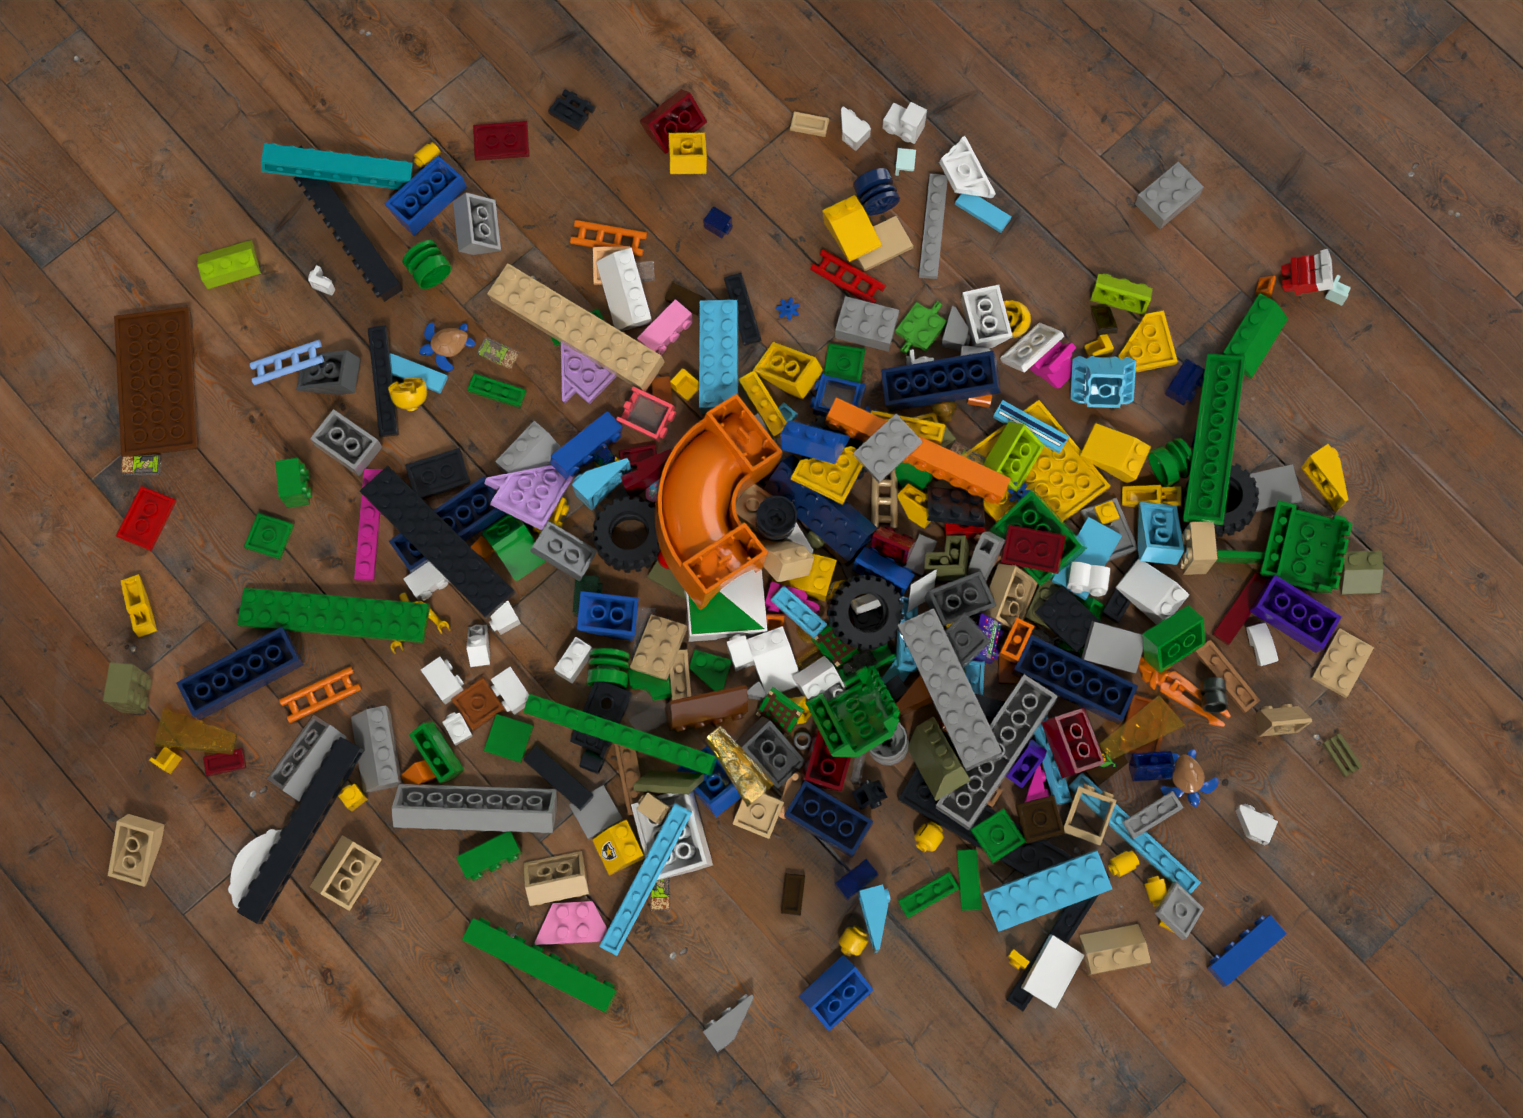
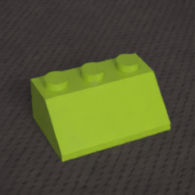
M252 240L198 255L197 265L199 273L207 289L261 274Z
M1098 274L1090 301L1144 315L1151 301L1153 288L1142 283H1132L1127 279L1113 278L1109 274Z
M1008 422L983 466L1011 478L1007 488L1017 492L1045 445L1025 424Z

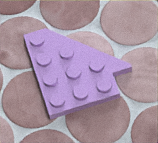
M561 342L562 401L565 404L577 393L590 405L617 376Z
M552 465L487 477L484 484L498 490L491 501L492 506L543 530L574 476H569L565 479Z

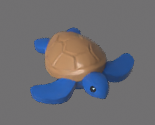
M429 323L425 328L424 336L431 343L422 346L419 354L430 356L436 353L437 365L444 371H453L454 368L447 361L446 357L457 355L464 346H475V342L468 338L466 333L468 331L467 324H462L459 329L446 328L435 333L434 323Z
M1194 749L1188 751L1187 755L1182 754L1179 756L1177 753H1170L1169 758L1175 763L1172 769V780L1176 787L1162 786L1161 792L1165 796L1173 791L1177 798L1187 793L1189 803L1193 807H1197L1200 803L1198 791L1205 794L1211 793L1218 786V778L1214 777L1210 781L1204 782V772L1198 762L1194 760L1196 757Z

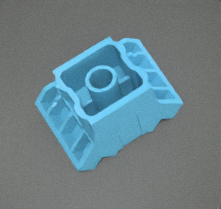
M1078 356L1072 361L1071 400L1077 403H1086L1087 407L1120 408L1121 404L1133 402L1136 360L1130 357L1120 359L1115 356L1110 358L1091 356L1087 359Z

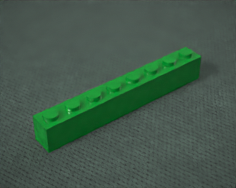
M481 917L479 920L472 919L462 938L463 941L607 1014L618 992L614 990L615 985L606 980L603 983L597 981V976L588 971L585 974L579 972V967L570 962L567 965L561 963V958L552 953L549 956L543 954L544 949L533 944L530 947L524 944L525 939L517 935L512 938L507 935V930L499 926L494 929L489 926L491 922Z

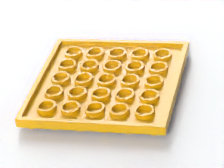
M1040 400L1024 410L1027 414L1068 435ZM1003 425L962 456L967 457L970 455L975 459L974 462L983 465L980 462V458L987 459L1006 425ZM1070 436L1060 454L1044 446L1023 484H1027L1025 490L1037 492L1063 522L1110 488V484L1095 466L1079 457L1081 450ZM1008 488L998 505L989 503L984 499V510L995 523L1017 504V500L1010 501L1013 494L1008 492Z

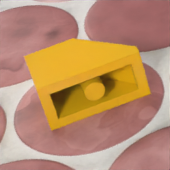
M908 483L898 493L897 497L908 518L925 529L931 522L927 521L926 494Z

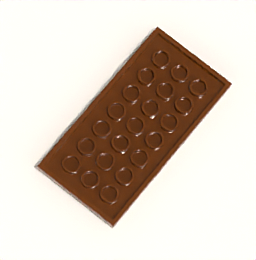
M189 307L114 316L121 456H144L198 449Z

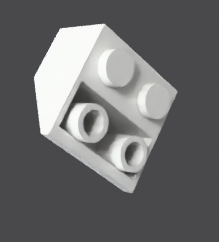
M825 656L792 677L799 691L808 701L820 693H823L826 699L830 701L846 691L834 665Z

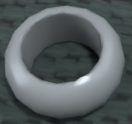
M807 732L797 733L794 737L795 746L801 750L809 748L812 741L811 736ZM799 736H806L808 743L801 746L798 744L797 739Z

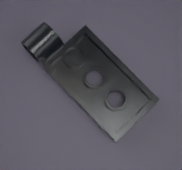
M594 682L582 712L597 717L602 716L606 720L620 724L633 693L607 682ZM605 698H610L612 701V706L609 709H604L602 706V701ZM574 730L570 742L586 748L579 767L598 775L604 765L612 742Z

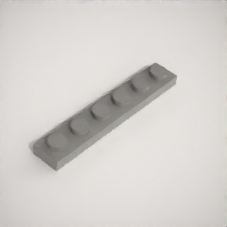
M930 174L919 278L937 279L948 181L946 175Z

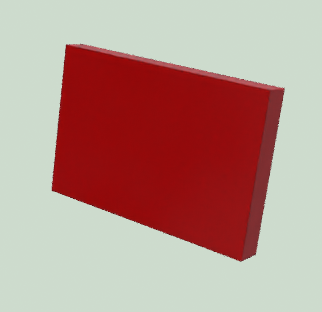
M141 486L116 537L152 552L177 501Z

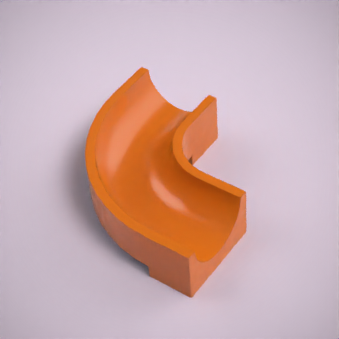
M737 394L706 412L705 418L695 424L679 440L667 459L656 496L655 529L662 555L677 581L700 610L706 607L709 601L722 588L737 577L751 570H754L755 573L760 571L768 555V551L745 522L741 524L737 516L735 504L736 499L742 492L777 469L783 452Z

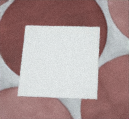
M937 569L911 584L908 612L925 602L924 597L926 593L934 589Z

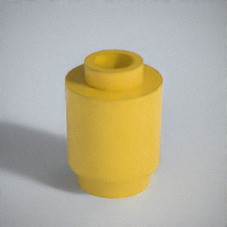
M431 142L414 154L415 159L413 160L419 168H424L435 157L439 156L441 151Z
M1132 850L1129 852L1125 851L1110 859L1108 868L1113 876L1121 877L1136 869V866L1139 865V860Z
M1159 876L1148 878V883L1144 884L1149 901L1152 902L1153 907L1159 906L1167 893L1164 878L1159 879Z

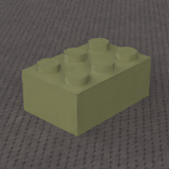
M110 662L103 702L121 713L144 714L149 704L147 695L148 690L151 689L152 680L148 674L133 664Z

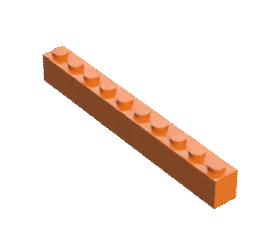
M836 397L824 424L832 430H838L852 439L855 438L865 443L887 421ZM918 436L923 443L903 463H909L920 471L931 473L937 479H944L950 482L952 486L961 487L972 495L984 498L989 503L997 505L1000 503L1011 478Z

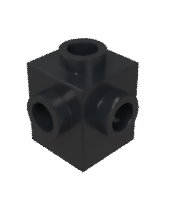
M869 779L860 784L861 787L852 792L860 810L871 807L872 810L882 805L881 801L888 798L880 780L871 782Z

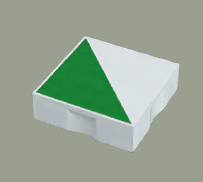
M762 569L757 573L754 570L748 571L731 581L702 610L696 606L684 590L687 601L686 618L689 642L717 640L735 635H745L746 638H751L767 632Z

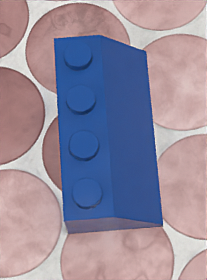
M437 156L384 204L401 225L415 236L458 197L467 186L463 177L442 158Z

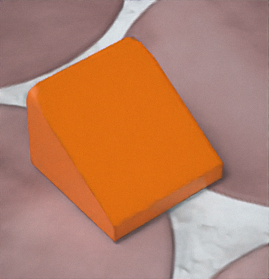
M482 536L471 546L486 562L494 552L492 546Z

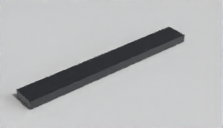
M1099 895L1065 908L1006 1001L1022 1012L1025 1010L1033 995L1022 989L1021 986L1049 935L1051 934L1067 944Z

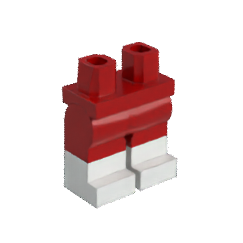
M1328 249L1320 250V254L1312 256L1292 257L1291 263L1281 265L1283 277L1292 276L1290 279L1282 280L1284 292L1295 291L1296 295H1301L1302 293L1334 289L1332 259Z

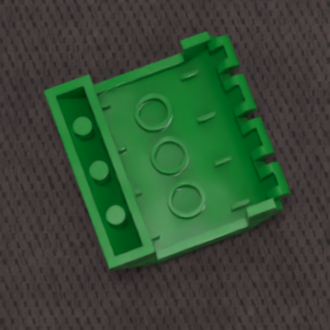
M1278 500L1260 574L1268 579L1276 575L1295 588L1310 592L1331 593L1332 589L1338 590L1341 576L1336 575V573H1342L1345 560L1340 555H1346L1349 539L1344 537H1350L1353 523L1347 522V517L1339 515L1329 518L1297 510V505Z
M874 665L869 668L864 666L856 671L861 682L832 700L828 701L824 694L820 693L806 702L833 757H860L891 738L899 722L898 716L900 711L896 703L893 702L891 694L886 689L887 687L882 678L879 677L880 674Z

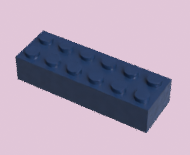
M994 351L881 370L885 406L889 412L1001 393L997 358Z
M794 455L781 461L764 489L772 496L788 498L797 510L798 519L846 561L850 562L855 559L871 540L878 528L846 500L842 505L791 480V476L800 461Z
M485 476L433 510L465 542L506 514V512L491 505L496 492L492 487L484 484ZM401 533L389 540V543L410 573L429 562Z
M280 627L176 682L192 716L197 720H201L304 664L288 632L283 627Z
M1030 635L1012 671V674L1019 678H1022L1025 674L1055 695L1116 724L1123 721L1138 687L1136 684Z

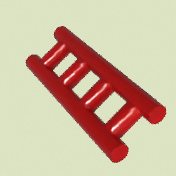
M822 249L820 256L824 259L819 266L813 263L810 270L859 299L875 304L876 299L872 298L877 289L883 292L886 285ZM830 262L839 266L835 275L825 270ZM845 271L855 276L851 284L841 280ZM861 280L871 285L866 293L857 289Z

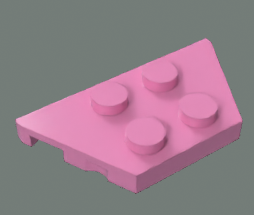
M593 901L552 903L535 940V945L602 942L608 929Z

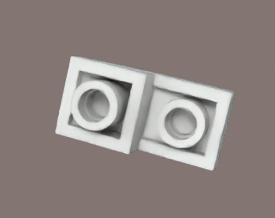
M1262 622L1246 627L1250 646H1254L1257 665L1263 666L1277 662V652L1266 623Z

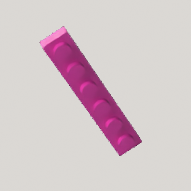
M364 469L362 488L383 469ZM363 495L361 497L354 579L356 581H375L381 513Z

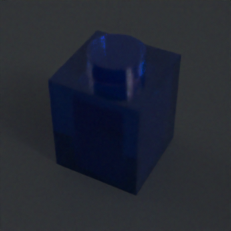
M714 206L703 220L704 228L721 239L725 234L728 235L733 228L732 217Z

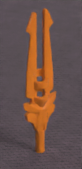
M1144 657L1140 658L1138 669L1141 672L1142 680L1145 683L1149 682L1153 690H1155L1156 685H1159L1160 692L1206 717L1209 724L1225 726L1224 722L1205 712L1202 707L1182 695L1183 691L1187 690L1202 701L1201 690L1176 671L1169 672V668L1159 673L1145 661ZM1228 710L1220 712L1228 719L1231 717Z

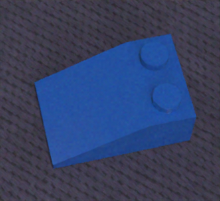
M581 591L577 630L612 639L633 641L636 632L639 598Z
M708 746L701 750L702 752L717 756ZM719 757L717 758L712 776L704 774V781L693 790L715 817H718L743 797L746 792L741 780ZM683 766L677 769V772L701 773Z

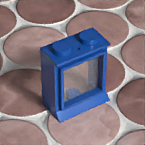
M822 374L821 380L817 379L815 385L817 395L816 397L813 396L810 407L813 408V414L824 417L825 413L830 411L836 397L861 409L866 383L860 384Z

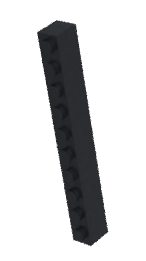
M294 177L293 179L298 187L303 186L305 189L303 193L308 201L312 200L315 203L313 208L317 214L320 215L322 213L324 216L322 220L327 228L331 227L334 230L332 234L336 241L343 243L342 249L346 255L353 257L352 263L356 269L363 271L362 277L365 282L372 284L373 288L371 290L377 298L381 297L385 302L401 292L402 287L327 180Z
M342 737L333 742L331 746L332 751L328 757L326 756L323 759L320 772L313 776L310 782L311 787L308 792L305 791L300 799L301 804L290 815L291 821L288 826L281 830L279 835L281 838L277 844L275 843L271 847L268 860L261 864L258 877L251 881L248 887V894L238 903L239 909L237 913L256 924L264 923L365 751Z

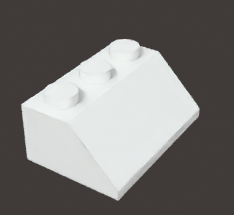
M999 285L962 293L961 304L973 347L990 349L1013 337Z

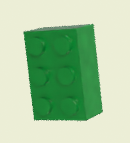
M1188 605L1178 610L1169 618L1162 620L1153 628L1148 629L1142 634L1145 661L1161 673L1205 645L1204 618Z

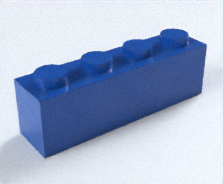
M608 411L552 454L550 464L565 479L569 476H575L584 464H590L594 456L598 453L601 454L608 448L610 443H615L621 438L623 426Z
M1271 915L1266 917L1260 916L1254 922L1255 927L1251 930L1245 929L1239 935L1240 940L1236 943L1234 941L1230 942L1224 948L1225 953L1221 956L1217 954L1209 961L1211 965L1207 969L1222 987L1228 986L1287 934Z

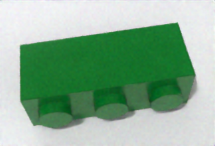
M434 722L423 723L409 734L440 783L451 781L465 770Z
M507 831L457 856L456 859L465 878L468 881L472 880L474 882L481 879L483 874L488 871L492 873L499 870L501 865L506 862L510 864L517 861L519 856L522 855V851L513 833Z

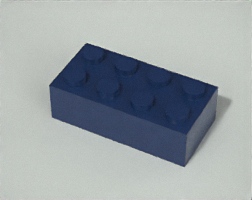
M806 780L784 814V818L851 858L854 857L873 825L871 819Z

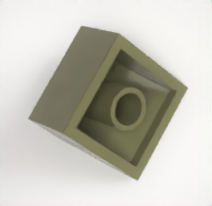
M1382 551L1346 552V555H1340L1345 558L1342 573H1339V576H1341V595L1380 594L1384 571Z

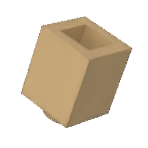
M647 792L646 795L644 794L640 798L637 810L653 822L661 824L672 807L654 794Z

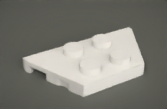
M965 136L962 137L939 162L955 193L993 198L996 194L967 138Z

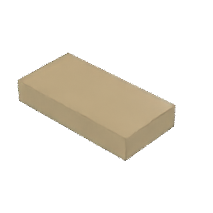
M794 112L790 131L826 137L829 118Z

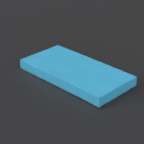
M1088 517L1077 536L1087 549L1073 562L1105 567L1122 535ZM1070 563L1056 574L1051 582L1060 587L1063 586L1069 592L1086 600L1089 592L1074 593L1071 589L1067 588Z

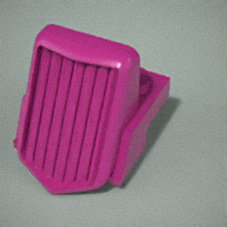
M1059 341L1029 369L1054 388H1061L1072 376L1071 357L1076 347L1072 342L1062 344Z

